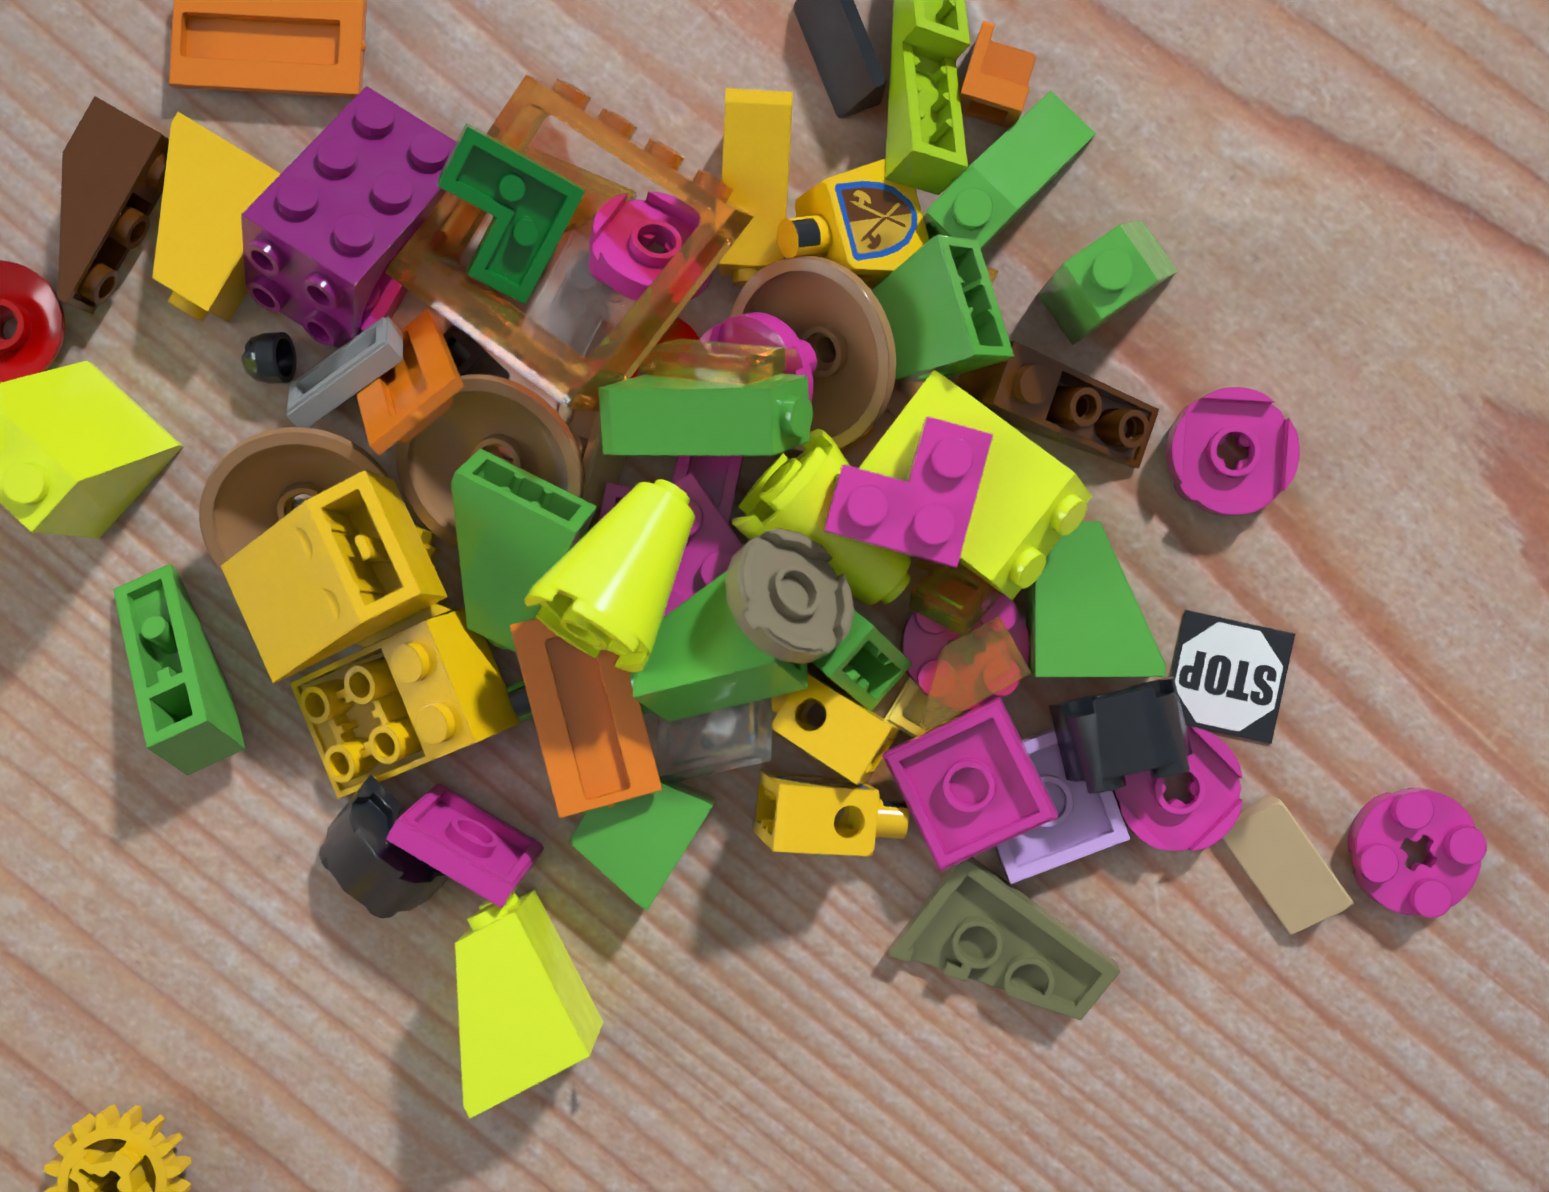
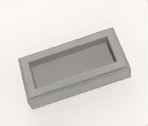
M389 316L386 318L382 317L353 340H350L289 384L286 417L296 427L308 428L403 360L402 330Z

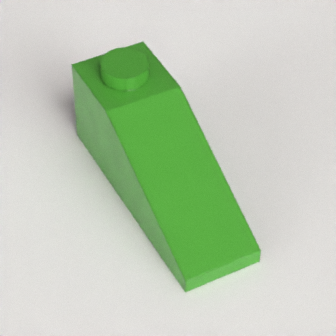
M1050 90L984 151L926 210L923 218L929 239L936 235L978 240L981 252L983 253L1093 139L1096 133Z
M170 563L113 589L147 749L187 776L245 750L233 696L178 570Z

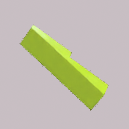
M894 0L885 180L940 195L968 168L956 60L971 45L965 0Z

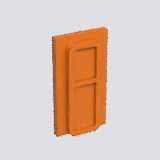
M174 0L172 31L170 34L169 84L173 88L355 98L362 91L367 0Z
M428 308L402 329L403 360L356 393L369 446L378 455H381L398 440L406 443L413 439L451 407L453 403L452 396L464 387L438 321Z
M537 618L509 625L559 818L602 806L613 807L617 802L661 791L662 787L640 702L633 698L630 672L614 667L620 655L608 650H601L597 658H594L557 636Z

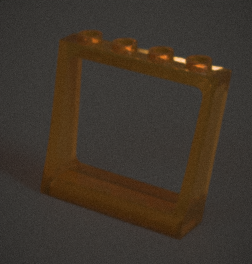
M526 74L486 134L524 154L543 121L549 115H553L696 209L700 214V224L626 315L587 358L485 284L467 275V271L461 267L460 257L487 212L446 191L419 229L392 260L385 273L565 407L600 412L598 388L631 378L750 223L753 216L728 201L734 188L702 169H698L694 178L679 169L685 157L676 150L651 137L646 146H643L632 138L637 126L626 118L605 107L602 108L599 116L586 109L592 97L581 89L560 78L556 79L552 87L548 83Z

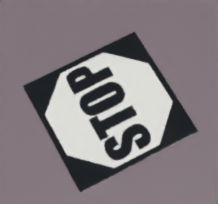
M1185 610L1171 676H1174L1185 724L1187 726L1272 744L1295 633Z

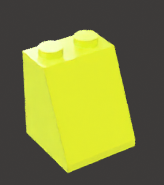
M83 361L0 383V504L31 532L100 539L184 447L92 362Z
M933 370L859 469L907 482L923 420L927 416L993 434L959 563L1013 600L1021 589L1031 586L1039 578L1046 564V556L1063 535L1072 533L1079 526L1086 514L1087 503L1093 496L1072 470L944 375Z
M535 889L520 897H517L514 892L502 908L489 900L479 906L480 910L467 918L470 928L455 943L463 1107L469 1119L590 1057L604 1023Z

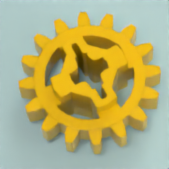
M109 1105L99 1112L96 1118L90 1113L72 1125L73 1131L67 1132L55 1142L53 1146L60 1155H57L45 1164L43 1171L50 1176L57 1177V1181L44 1192H188L191 1189L192 1183L179 1178L178 1175L192 1161L189 1156H175L173 1148L179 1144L183 1136L180 1132L166 1138L160 1132L165 1122L163 1115L160 1114L147 1124L142 1122V1106L134 1105L120 1117L116 1105ZM111 1139H119L127 1142L115 1143Z

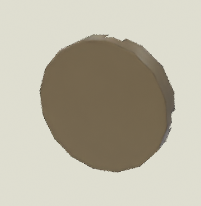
M774 529L764 532L759 537L752 538L731 558L725 582L728 605L739 628L759 649L780 661L805 664L823 658L845 639L850 632L854 607L851 588L844 574L842 573L837 577L834 569L828 564L833 559L832 556L820 544L799 532Z

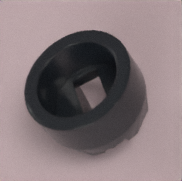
M262 333L248 340L245 344V351L241 356V361L245 372L258 382L267 384L289 383L293 379L296 372L297 358L293 341L287 333Z

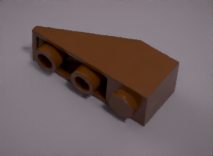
M96 96L92 99L62 154L58 299L90 314H94L98 305L105 303L112 296L118 284V270L130 249L136 248L144 240L149 230V215L163 193L169 139L160 132Z
M1010 341L1014 354L1013 358L959 374L956 385L1011 426L1132 468L1139 469L1159 412V409L1016 341Z

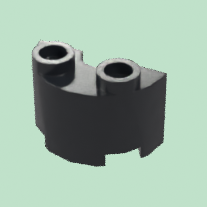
M1174 676L1132 685L1115 692L1090 695L1049 705L1066 780L1085 781L1087 791L1090 794L1122 788L1127 785L1125 775L1150 770L1151 778H1165L1190 770L1187 757L1193 753Z
M370 775L328 827L326 841L320 848L319 856L323 866L331 872L344 892L364 905L372 915L379 918H391L397 912L410 911L428 901L450 877L386 840L398 819L399 810L402 808V805Z

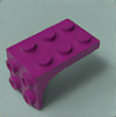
M366 86L241 214L245 284L254 301L267 311L273 313L280 312L304 327L305 331L314 340L322 345H333L339 349L350 340H353L360 334L364 309L381 274L395 254L450 193L438 187L436 181L456 141Z

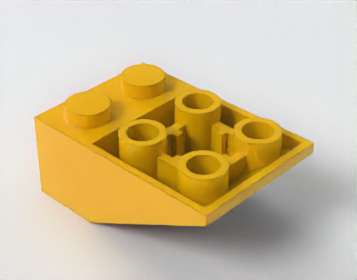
M365 470L304 501L221 565L273 683H278L448 597L395 481Z
M465 608L424 620L290 683L337 799L356 792L370 775L378 782H381L521 724L512 708L507 688L486 637L467 628Z

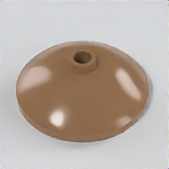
M802 256L782 259L762 268L753 275L740 291L733 305L730 317L752 312L770 314L787 324L795 332L798 339L807 341L815 351L817 359L816 369L812 374L813 396L811 404L813 419L810 432L816 429L824 430L834 440L838 448L856 442L866 435L880 420L890 401L894 388L896 349L889 321L880 302L871 289L856 274L832 260L815 256ZM830 340L834 344L836 357L832 354L830 350ZM754 366L745 367V370L757 371ZM802 445L793 448L800 451L806 450Z
M482 374L460 376L464 387L452 396L453 403L451 407L410 441L402 443L398 440L396 443L397 472L403 492L410 506L420 520L435 535L458 549L451 482L455 472L480 448L581 499L583 496L584 468L582 457L575 438L566 422L538 394L519 383L502 377ZM498 446L506 448L511 453L513 461L502 457Z
M285 427L258 433L239 442L223 455L207 478L199 506V522L203 541L213 561L223 572L221 568L223 563L300 505L295 500L296 496L307 494L314 497L364 470L387 478L389 476L383 467L363 448L346 438L328 431L305 427Z

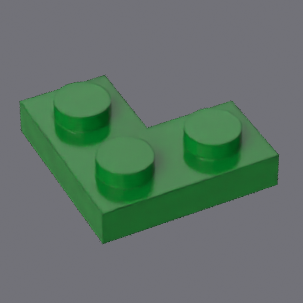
M466 123L436 181L437 186L493 215L484 236L466 268L467 275L526 304L586 191L577 183Z

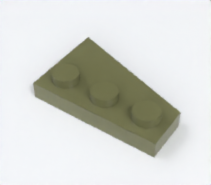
M974 857L950 868L890 945L888 955L909 963L913 959L943 969V974L965 982L967 978L1000 988L1007 992V996L1078 1020L1084 1018L1120 973V968L1116 961Z

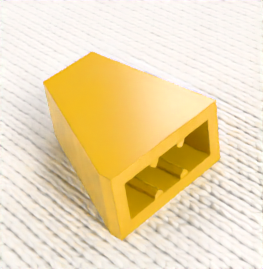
M726 88L719 269L721 277H732V285L743 288L753 275L762 268L784 259L777 242V229L779 223L783 219H787L793 92Z
M180 112L176 113L170 127L152 278L173 290L168 302L190 316L203 322L208 312L230 322L248 293L245 284L241 214L268 188L280 173Z

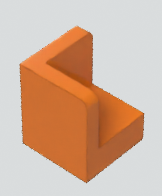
M983 20L960 90L962 115L1009 129L1019 120L1023 112L1030 89L1028 83L1036 57L1033 53L991 41L995 24Z

